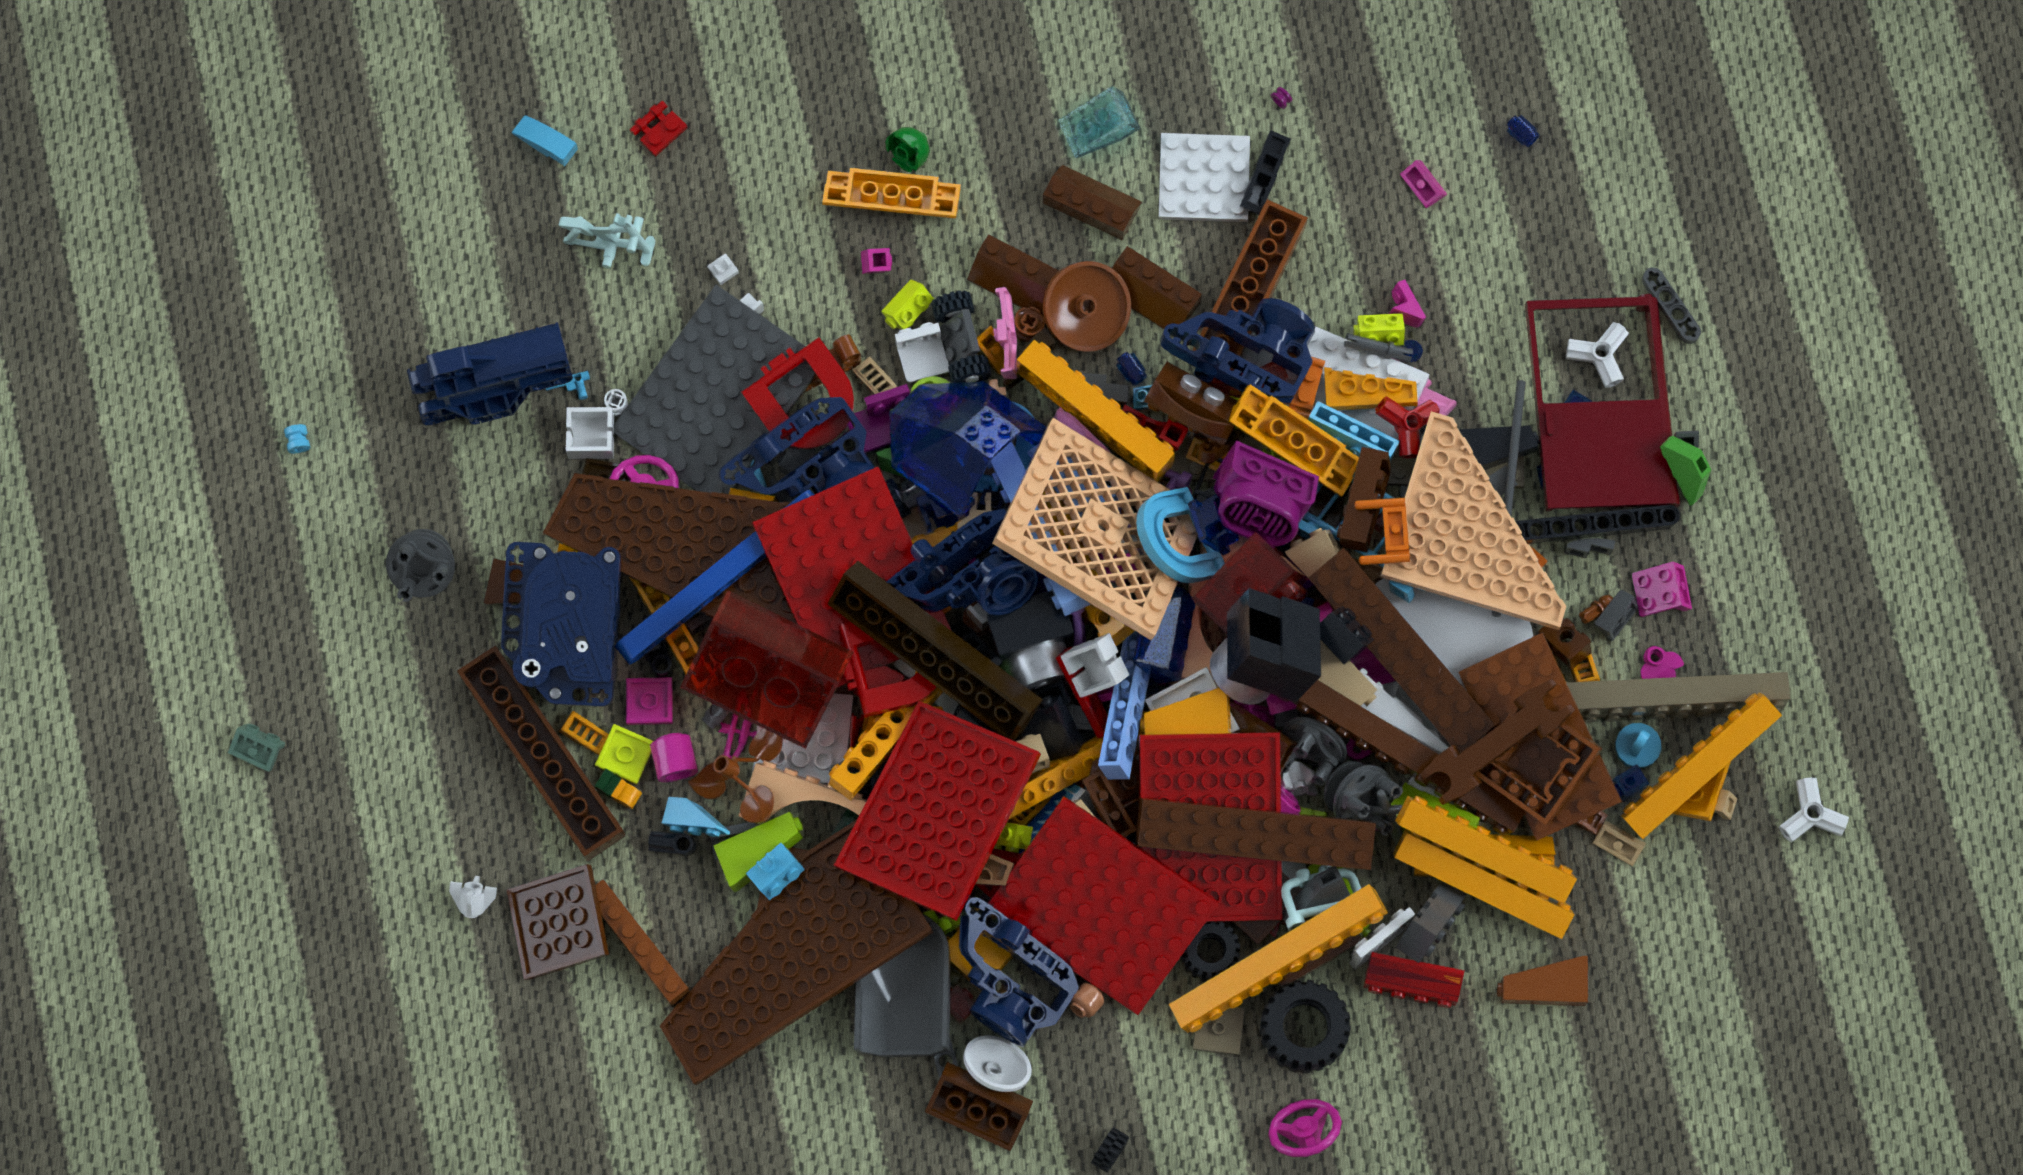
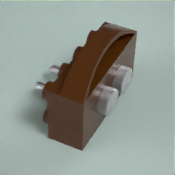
M1168 361L1163 366L1144 399V402L1148 403V407L1151 410L1162 411L1167 414L1171 421L1175 423L1181 422L1186 425L1189 430L1187 436L1191 439L1196 434L1201 433L1207 436L1210 443L1224 446L1235 427L1228 421L1233 405H1236L1238 400Z

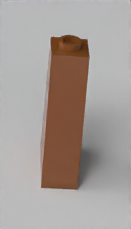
M1580 956L1503 976L1501 983H1497V997H1501V1003L1586 1006L1588 1003V956Z

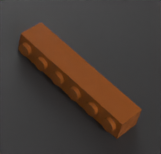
M604 879L595 886L602 919L672 1007L690 992L688 987Z

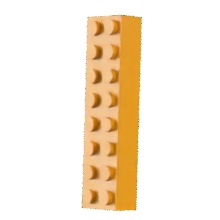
M1033 340L1017 359V373L1057 406L1073 415L1094 436L1131 466L1159 482L1173 466L1175 456L1173 447L1166 441H1159L1155 437L1156 434L1150 428H1143L1138 424L1139 421L1133 414L1129 412L1126 414L1122 411L1117 401L1112 398L1109 400L1102 395L1103 391L1097 385L1093 384L1091 386L1086 382V378L1081 372L1071 370L1066 360L1060 356L1055 357L1050 353L1051 349L1045 343H1038L1036 340Z

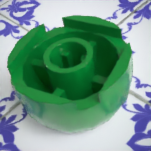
M902 127L894 131L885 141L887 152L891 150L895 156L892 160L906 172L917 171L927 161L930 153L926 135L912 127Z

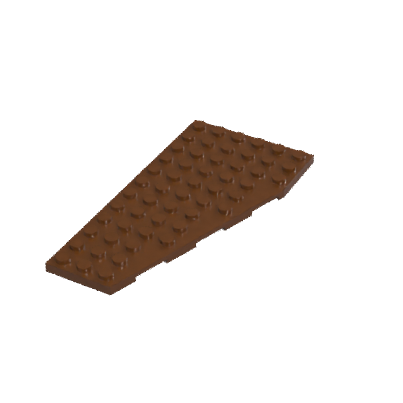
M574 473L545 527L543 535L577 552H584L593 557L605 547H613L621 554L622 574L673 598L754 533L755 529L752 522L785 508L790 502L782 503L747 498L746 496L694 491L673 486L644 482L636 483ZM767 557L700 610V612L789 655L800 634L798 625Z
M857 820L802 854L798 860L805 870L800 873L796 880L791 881L784 887L779 895L774 896L771 900L766 897L751 915L752 918L728 947L726 946L683 1001L680 1004L678 1003L661 1023V1030L694 1085L703 1082L934 932L916 903L834 866Z

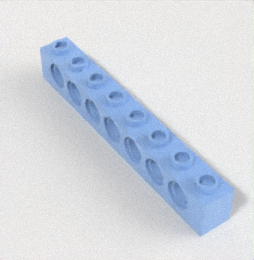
M1158 630L1152 640L1135 631L1122 643L1120 656L1128 670L1129 676L1117 685H1114L1098 763L1099 768L1108 780L1130 779Z

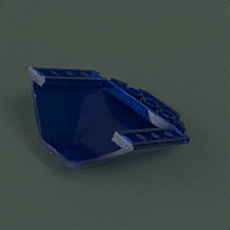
M984 381L920 384L889 412L892 468L960 518L975 505V499L971 496L989 462L1018 435L1022 436L1032 445H1038L1047 427Z

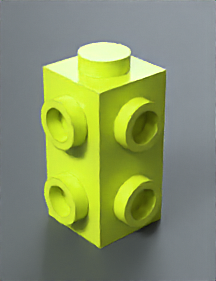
M910 279L881 312L886 317L885 322L892 329H906L911 327L916 318L928 309L929 304L934 298L923 284Z
M1403 313L1359 315L1357 317V325H1353V335L1385 343L1390 341L1394 342V345L1397 346L1404 345L1405 327Z
M1007 822L994 848L1002 850V845L1006 846L1005 851L1019 853V849H1026L1029 846L1033 827Z

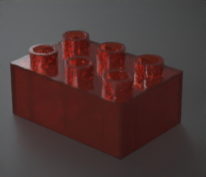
M727 590L680 688L806 749L840 683L853 651Z

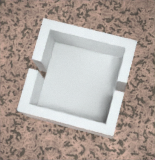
M567 407L566 453L568 459H614L613 408Z
M1110 633L1074 646L1060 656L1069 675L1075 673L1081 667H1085L1082 672L1072 678L1080 698L1117 685L1129 676L1121 656H1116L1118 650Z

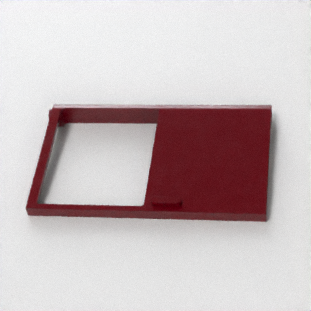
M1642 294L1639 297L1527 301L1525 303L1546 511H1552L1553 509L1672 505L1678 508L1680 506L1678 482L1674 478L1667 460L1663 457L1660 448L1672 436L1657 298L1653 297L1652 294ZM1636 307L1637 312H1645L1654 399L1572 403L1543 402L1534 311Z

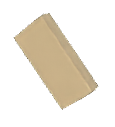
M1606 820L1592 842L1594 845L1631 866L1635 864L1646 844Z

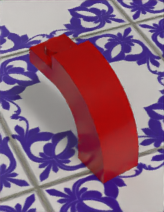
M1126 404L1122 409L1126 414L1128 412L1133 414L1138 419V424L1143 428H1150L1156 434L1155 437L1159 441L1169 443L1174 449L1173 452L1178 450L1188 432L1187 427L1170 419L1167 422L1154 420Z

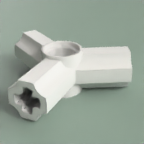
M1613 322L1597 342L1568 339L1566 359L1593 363L1605 388L1616 386L1624 378L1613 354L1629 335V332L1621 324ZM1602 350L1606 356L1599 357L1595 351Z
M1811 777L1797 780L1796 786L1801 810L1779 826L1781 834L1792 843L1811 827L1816 826L1842 836L1849 817L1823 807L1820 800L1817 778ZM1807 810H1815L1817 818L1809 817Z

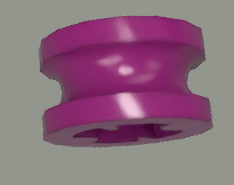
M1278 87L1276 89L1277 92H1273L1270 96L1280 108L1285 109L1287 107L1286 103L1292 102V97L1284 88Z

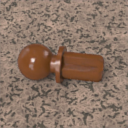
M1603 595L1599 598L1598 602H1591L1590 607L1579 613L1581 622L1586 624L1599 617L1613 597L1611 595Z

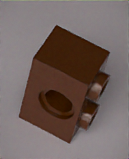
M1563 618L1560 630L1543 626L1538 631L1539 634H1544L1552 653L1571 670L1592 653L1589 637L1583 632L1579 633L1575 629V625L1568 618ZM1566 638L1571 639L1569 642H1562Z

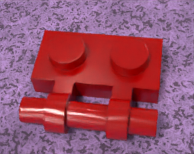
M664 101L650 107L649 112L643 118H638L634 122L635 125L629 129L634 136L640 131L645 134L640 139V142L655 157L688 128L687 124L673 111L666 116L662 113L668 107ZM656 118L659 123L650 129L647 125Z

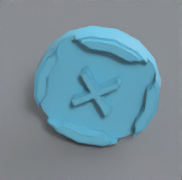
M1632 723L1625 726L1618 733L1615 741L1616 755L1625 766L1640 769L1649 767L1659 757L1661 739L1651 726L1643 723Z

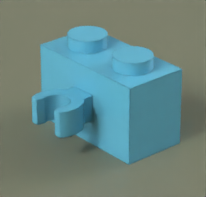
M782 843L778 844L769 853H766V856L757 861L756 865L746 873L769 900L779 895L784 887L791 881L796 880L800 873L805 870Z

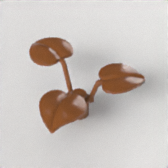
M775 721L770 722L752 739L749 746V754L754 758L732 756L730 759L725 755H720L713 763L704 767L697 776L688 781L692 789L700 796L712 800L720 797L725 792V781L733 779L750 793V795L743 799L740 806V813L743 819L750 823L764 822L773 810V793L764 785H760L753 791L737 776L740 773V768L737 762H758L759 759L770 762L775 759L783 745L778 724Z

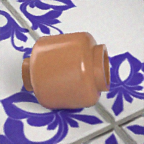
M1081 984L1070 1002V1009L1080 1018L1094 1016L1104 1005L1103 991L1093 984Z

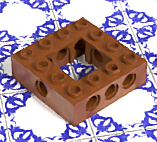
M1516 705L1505 721L1520 711ZM1565 721L1560 728L1548 735L1547 738L1553 741L1556 747L1567 751L1570 755L1561 762L1558 772L1546 783L1544 791L1506 766V763L1522 741L1476 773L1477 777L1545 825L1551 823L1603 749Z

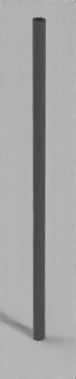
M1518 380L1516 383L1504 494L1505 508L1510 516L1512 515L1526 382L1523 380ZM1492 611L1491 615L1500 617L1501 613Z

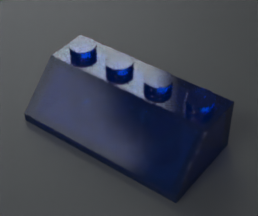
M1176 587L1154 638L1149 640L1138 633L1133 662L1157 684L1180 681L1184 669L1186 650L1188 649V639L1192 627L1196 600L1185 589Z

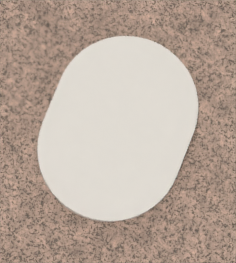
M1383 578L1376 583L1377 587L1464 688L1465 686L1458 673L1459 671L1533 637L1529 621L1502 613L1500 617H1494L1491 615L1492 610L1432 592L1422 591L1413 587L1415 597L1408 603L1390 591V580ZM1396 681L1382 684L1384 685L1383 690L1390 696Z

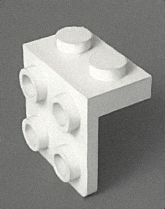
M928 322L922 324L920 328L913 330L906 328L895 334L896 347L908 383H914L925 377L940 376L949 372V364L941 340L939 323L933 324Z

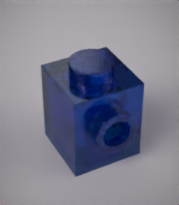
M1638 765L1631 767L1612 780L1623 802L1645 790L1650 784Z

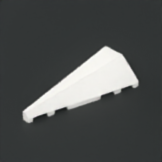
M1361 668L1360 672L1377 689L1374 693L1377 697L1368 706L1363 704L1361 707L1438 754L1449 748L1438 738L1439 734L1435 730L1431 732L1422 724L1423 720L1397 697L1392 698L1383 690L1384 685L1380 682L1375 683L1367 676L1368 671Z

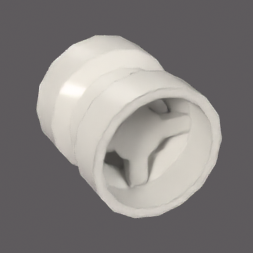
M619 389L608 391L604 397L605 406L613 408L614 417H620L628 406L625 393Z

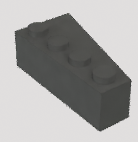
M1441 881L1417 916L1414 917L1395 948L1418 963L1421 962L1424 956L1429 958L1436 948L1433 943H1440L1446 934L1443 929L1449 930L1456 919L1453 915L1459 916L1465 907V904L1462 902L1467 894Z

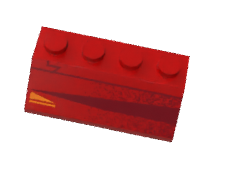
M1372 952L1368 960L1363 988H1368V992L1373 994H1382L1383 991L1391 993V996L1394 998L1405 999V996L1414 997L1415 1002L1428 1003L1429 1000L1438 1002L1437 1006L1451 1008V1005L1456 1006L1465 970L1425 962L1418 963L1415 960Z

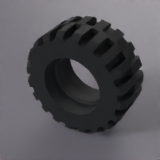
M1297 980L1293 981V984H1285L1281 986L1280 990L1275 991L1270 996L1263 1009L1260 1019V1034L1263 1047L1267 1048V1054L1271 1059L1275 1058L1278 1061V1065L1290 1068L1289 1071L1296 1072L1300 1070L1303 1073H1310L1312 1070H1323L1325 1066H1330L1340 1057L1348 1042L1351 1018L1349 1012L1346 1011L1347 1005L1344 1000L1338 998V993L1334 989L1332 991L1329 990L1324 983L1319 985L1315 984L1314 980H1307V982ZM1307 1005L1316 1008L1324 1015L1327 1022V1033L1318 1045L1304 1048L1293 1044L1287 1039L1283 1030V1021L1286 1014L1292 1008Z

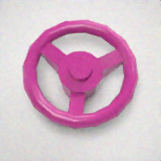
M638 455L624 460L612 471L609 478L618 480L625 471L630 482H644L679 488V478L674 468L665 460L651 455ZM637 464L658 466L666 472L669 479L655 481L649 474H638L633 466Z
M1303 1099L1290 1103L1278 1111L1271 1121L1268 1136L1271 1145L1281 1154L1290 1157H1308L1321 1153L1333 1144L1339 1136L1342 1120L1339 1111L1330 1103L1319 1099ZM1312 1108L1318 1109L1313 1116H1302L1292 1124L1282 1123L1286 1117L1296 1111ZM1329 1114L1333 1123L1332 1129L1326 1138L1321 1140L1320 1136ZM1277 1132L1298 1144L1299 1148L1284 1145L1279 1140Z

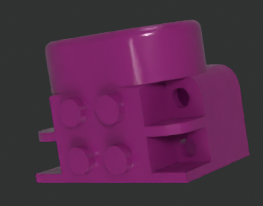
M1236 441L1213 475V479H1216L1214 492L1221 497L1218 509L1219 519L1231 532L1261 545H1285L1294 539L1298 532L1299 523L1315 501L1319 476Z

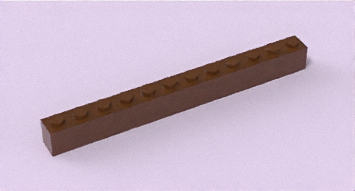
M1317 680L1297 702L1277 696L1282 701H1290L1297 705L1296 709L1304 714L1310 713L1316 717L1317 721L1333 727L1339 736L1346 739L1349 737L1356 742L1355 745L1360 749L1372 751L1378 760L1385 763L1387 761L1390 762L1399 773L1411 775L1415 778L1414 781L1417 784L1434 789V794L1440 798L1450 789V777L1444 772L1436 773L1426 780L1420 775L1434 758L1439 755L1438 753L1321 681ZM1480 780L1482 783L1470 793L1453 800V805L1465 811L1468 810L1480 817L1479 822L1491 824L1493 826L1492 829L1501 835L1513 833L1525 813L1524 809L1482 780Z

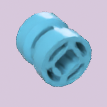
M291 425L284 429L285 437L289 439L287 444L289 453L296 454L310 449L309 440L305 437L308 434L306 425Z

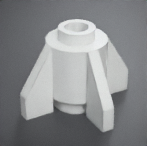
M1294 761L1287 773H1281V786L1289 790L1294 796H1301L1305 793L1312 796L1318 794L1315 785L1312 783V777L1315 772L1303 763Z
M475 876L473 882H466L463 888L462 883L450 882L449 892L459 911L467 918H476L478 915H481L496 898L497 888L485 886L484 890L483 885L479 883L480 876Z

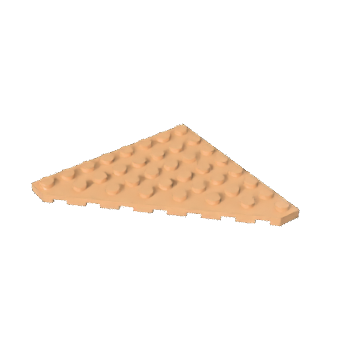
M1431 411L1405 495L1410 562L1384 564L1381 578L1560 630L1566 610L1565 603L1559 598L1553 583L1547 573L1541 568L1538 558L1530 545L1526 543L1520 528L1514 518H1511L1497 490L1495 491L1490 483L1487 473L1473 455V450L1465 437L1461 435L1455 420L1452 417Z

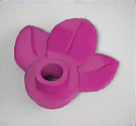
M1658 646L1649 647L1643 655L1645 664L1640 671L1641 678L1676 677L1675 669L1682 667L1684 662L1675 652H1665ZM1651 655H1657L1659 660L1657 662L1652 661Z

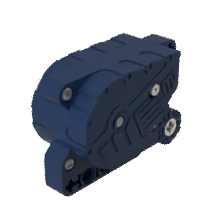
M513 542L507 547L501 648L513 662V675L516 680L524 686L538 689L550 703L604 707L613 701L614 684L617 677V649L615 645L619 641L618 621L620 619L621 606L619 604L621 554L613 547H605L593 557L584 552L560 551L554 553L547 545L542 543ZM517 547L524 552L523 555H519L518 561L523 563V567L519 565L511 566V562L516 563V556L512 554V551H516ZM518 569L522 572V579L519 582H513L511 580V573ZM517 592L521 596V601L517 605H512L509 602V597ZM511 616H518L520 619L518 627L510 628L508 619ZM510 639H516L518 641V648L511 652L507 649V642ZM538 667V671L531 672V668ZM582 688L585 691V698L578 702L573 698V693L576 689ZM593 688V694H600L601 690L604 689V693L608 694V698H605L603 703H601L599 698H591L592 703H589L591 696L589 689Z

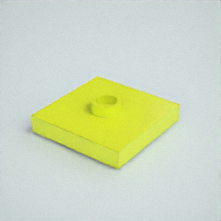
M613 724L595 763V767L601 770L608 769L617 777L637 785L651 756L650 744L653 741Z

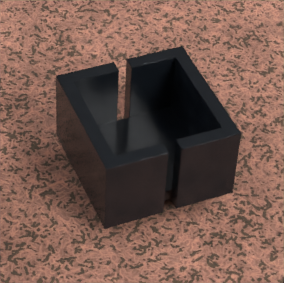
M1341 606L1320 622V640L1345 665L1355 659L1374 639L1371 637L1372 632L1365 625L1361 626L1355 619V613L1351 609Z

